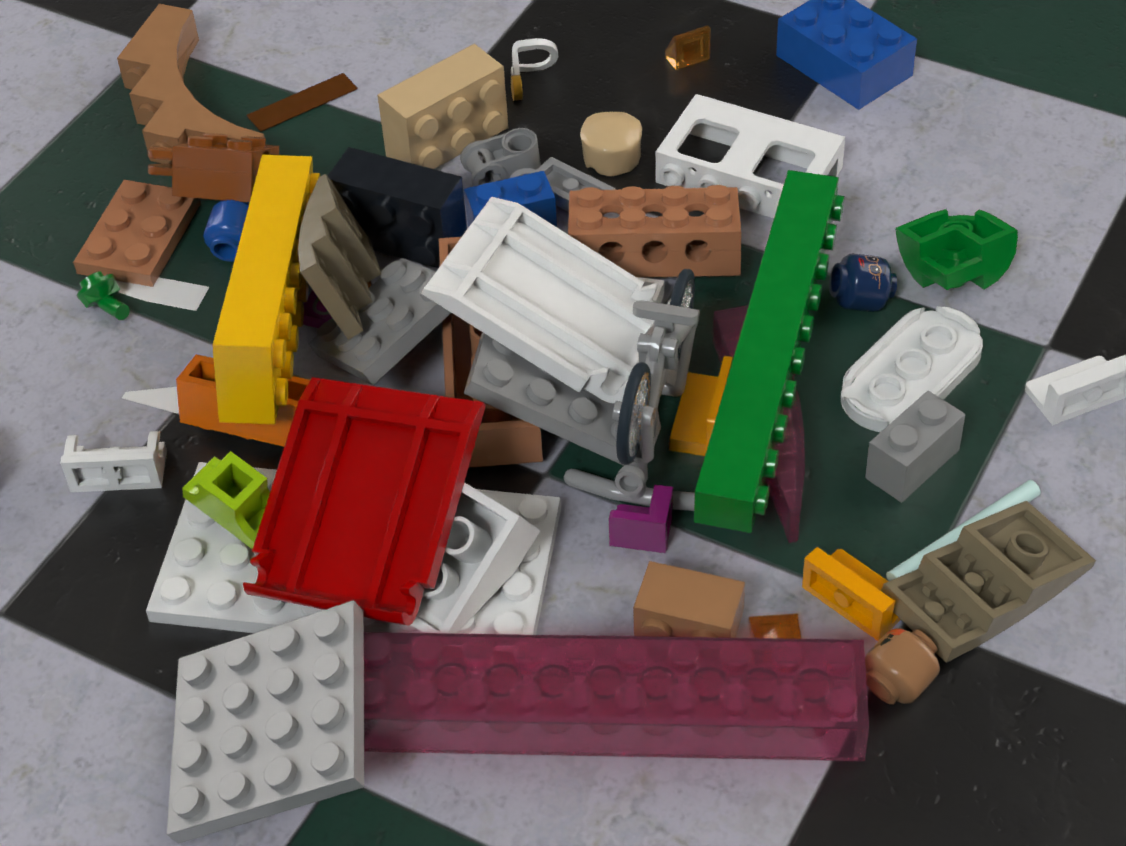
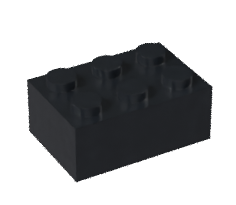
M348 147L328 174V178L370 238L374 251L439 268V238L462 237L467 230L461 176Z

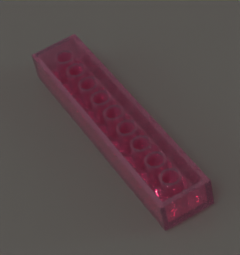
M364 632V752L865 761L869 733L864 640Z

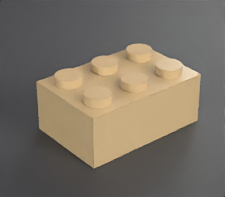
M475 43L377 95L386 157L435 169L459 156L468 144L491 138L508 128L504 66Z

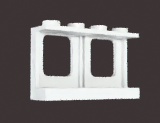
M695 94L655 152L656 183L684 188H707L711 185L737 187L739 208L774 218L784 184L753 174L763 156L807 168L806 173L837 177L843 167L845 136ZM689 134L731 146L722 161L718 163L707 162L678 152V149Z

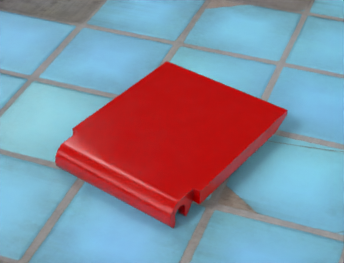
M312 377L299 398L252 549L256 556L250 559V563L257 568L258 577L255 584L243 582L245 593L251 596L324 610L354 600L363 610V617L410 626L417 617L425 588H435L486 404L473 400Z

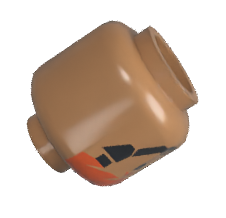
M901 628L891 629L866 654L863 661L866 672L863 677L864 681L878 698L888 704H895L896 701L902 704L912 703L939 674L940 666L934 654L937 651V647L925 633L919 630H914L911 633Z

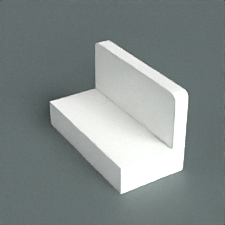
M1126 354L1106 361L1103 356H1095L1026 382L1025 392L1053 426L1126 398Z

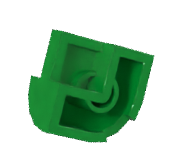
M947 209L895 228L899 252L913 279L923 288L937 283L946 290L961 287L968 281L975 283L984 290L996 283L1009 269L1016 254L1018 230L996 216L980 209L974 213L975 216H948Z

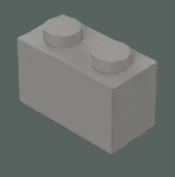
M928 390L869 442L865 478L902 503L959 451L965 413Z

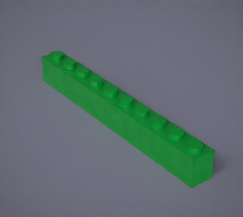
M788 170L696 485L694 523L751 533L756 514L765 515L770 487L764 486L766 478L774 479L779 457V450H773L775 442L783 443L785 439L788 415H783L784 408L792 409L794 404L797 381H792L791 379L793 374L801 375L805 348L800 347L801 342H810L814 316L808 314L810 310H818L822 285L817 284V280H826L830 254L824 253L825 250L833 251L837 225L832 223L833 221L840 222L842 218L845 196L837 195L839 177Z

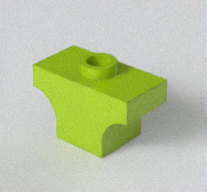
M231 451L222 460L214 456L182 488L183 497L253 549L270 494L267 478Z

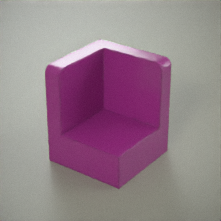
M654 485L650 507L619 504L616 510H611L609 515V546L666 553L673 520V487Z

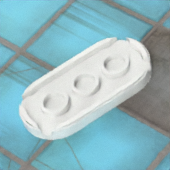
M936 306V311H925V307L905 314L845 373L842 383L841 403L846 414L860 426L872 431L881 432L928 390L944 400L980 361L983 339L980 336V329L977 323L967 314L950 307Z

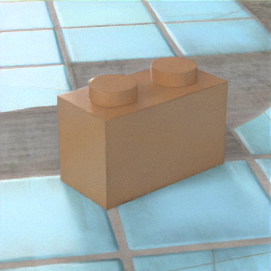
M649 561L633 607L634 636L644 638L654 644L667 643L692 649L702 655L715 654L730 658L744 612L745 582Z

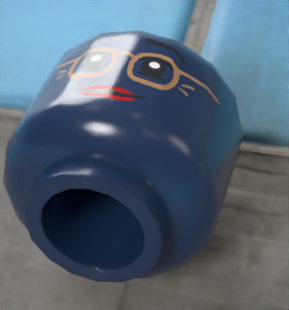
M848 254L840 263H836L832 268L829 280L830 293L833 297H836L838 304L844 309L877 312L885 306L888 299H892L895 296L897 276L895 273H891L888 261L880 256Z

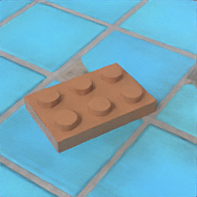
M123 180L73 261L77 274L89 276L95 272L102 271L104 276L113 274L116 281L153 287L201 204L200 198L172 196V187Z

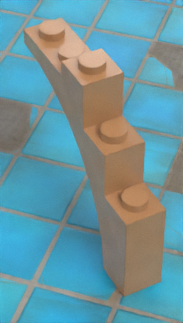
M158 4L117 57L124 87L132 89L129 95L137 124L145 125L142 132L147 151L149 148L156 147L173 148V146L187 143L188 137H203L205 133L226 134L227 140H241L243 136L264 137L263 133L236 126L214 115L200 104L184 85V74L188 59L199 41L193 10ZM149 158L153 162L173 164V160Z

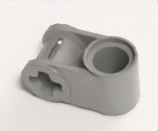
M517 128L492 138L468 144L460 155V161L464 169L471 172L472 185L478 186L484 183L509 179L513 172L522 168L537 170L541 166L537 135L527 128ZM478 152L482 153V160L480 159ZM485 174L488 177L489 182L485 181Z

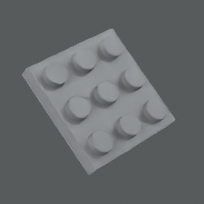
M404 258L390 263L382 270L380 278L369 287L373 302L358 310L364 331L348 340L335 320L330 319L318 329L317 336L308 343L317 356L374 385L451 313L421 294L436 271Z

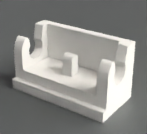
M150 431L147 446L120 448L118 446L85 449L84 446H77L78 435L67 436L60 464L71 492L162 488L167 448L165 442H159L160 431Z

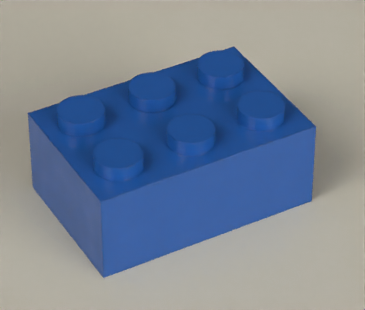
M809 0L778 19L776 56L859 110L913 76L917 38L856 0Z

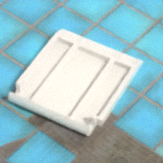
M491 197L424 287L421 294L577 392L584 388L601 400L615 403L616 401H622L629 375L633 367L639 363L637 351L640 333L645 334L654 323V320L634 316L633 303L641 300L653 302L652 297L657 290L658 284L642 287L643 281L519 203Z

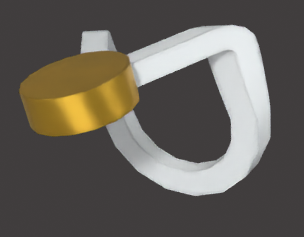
M535 38L519 40L513 44V66L511 67L513 101L523 99L520 72L544 70L551 67L557 61L558 49L555 43L547 39ZM543 49L550 53V56L540 63L519 64L518 52Z

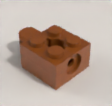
M205 133L203 137H188L187 143L173 146V148H149V158L173 160V164H149L148 174L172 176V196L250 202L262 155H279V146L266 145V138L243 136L241 140H227L226 134Z

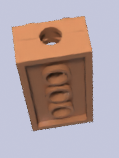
M711 185L707 188L668 186L664 189H642L631 186L622 190H600L594 187H587L581 190L570 191L568 235L635 277H678L683 269H691L694 276L741 275V222L737 187ZM654 211L659 212L662 215L659 217L652 218L646 216L645 214ZM692 211L704 213L698 217L689 216V212ZM614 212L620 216L617 218H607L603 215Z

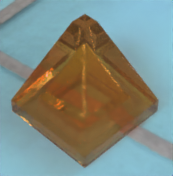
M708 25L672 38L665 50V57L675 70L710 59V27Z
M798 614L748 617L754 662L804 659Z

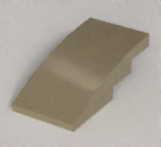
M324 174L318 178L312 191L300 227L298 245L300 272L349 340L364 331L358 310L373 302L367 283L381 275V271L370 238L331 180Z
M1024 501L964 526L956 542L925 554L917 570L884 583L881 591L895 600L893 612L912 631L919 630L925 633L935 643L937 647L936 653L947 663L1024 619L1093 568L1096 560L1028 501Z

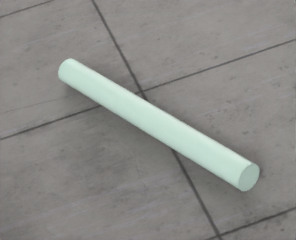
M1033 480L1026 481L887 572V580L891 581L917 570L925 554L956 542L964 526L1021 502H1031L1040 496L1039 486Z

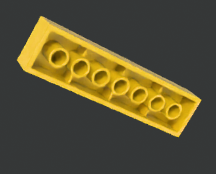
M262 155L212 345L220 423L276 424L279 406L287 405L288 379H292L293 352L298 351V327L303 326V302L308 301L309 284L300 272L298 245L305 209L320 177V173H313L312 156Z

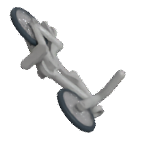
M683 269L679 273L672 292L670 305L642 300L633 303L634 316L654 320V323L645 334L640 333L637 344L639 363L633 367L629 375L622 401H616L613 408L612 418L615 420L616 453L619 462L624 467L618 471L615 481L571 468L564 474V481L567 485L608 499L650 507L653 488L646 487V481L648 479V462L654 458V446L661 429L658 414L660 396L678 397L684 392L695 331L699 322L700 311L693 309L695 276L691 269ZM673 491V509L694 511L695 492Z

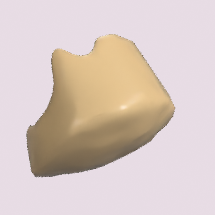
M600 112L587 117L580 132L586 168L592 167L599 174L605 176H617L633 170L638 165L641 157L642 126L640 120L625 112Z

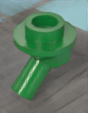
M98 271L79 283L82 289L76 296L86 308L97 304L103 311L118 320H124L128 317L130 313L129 306L113 297L120 290L113 274L104 276L102 271Z

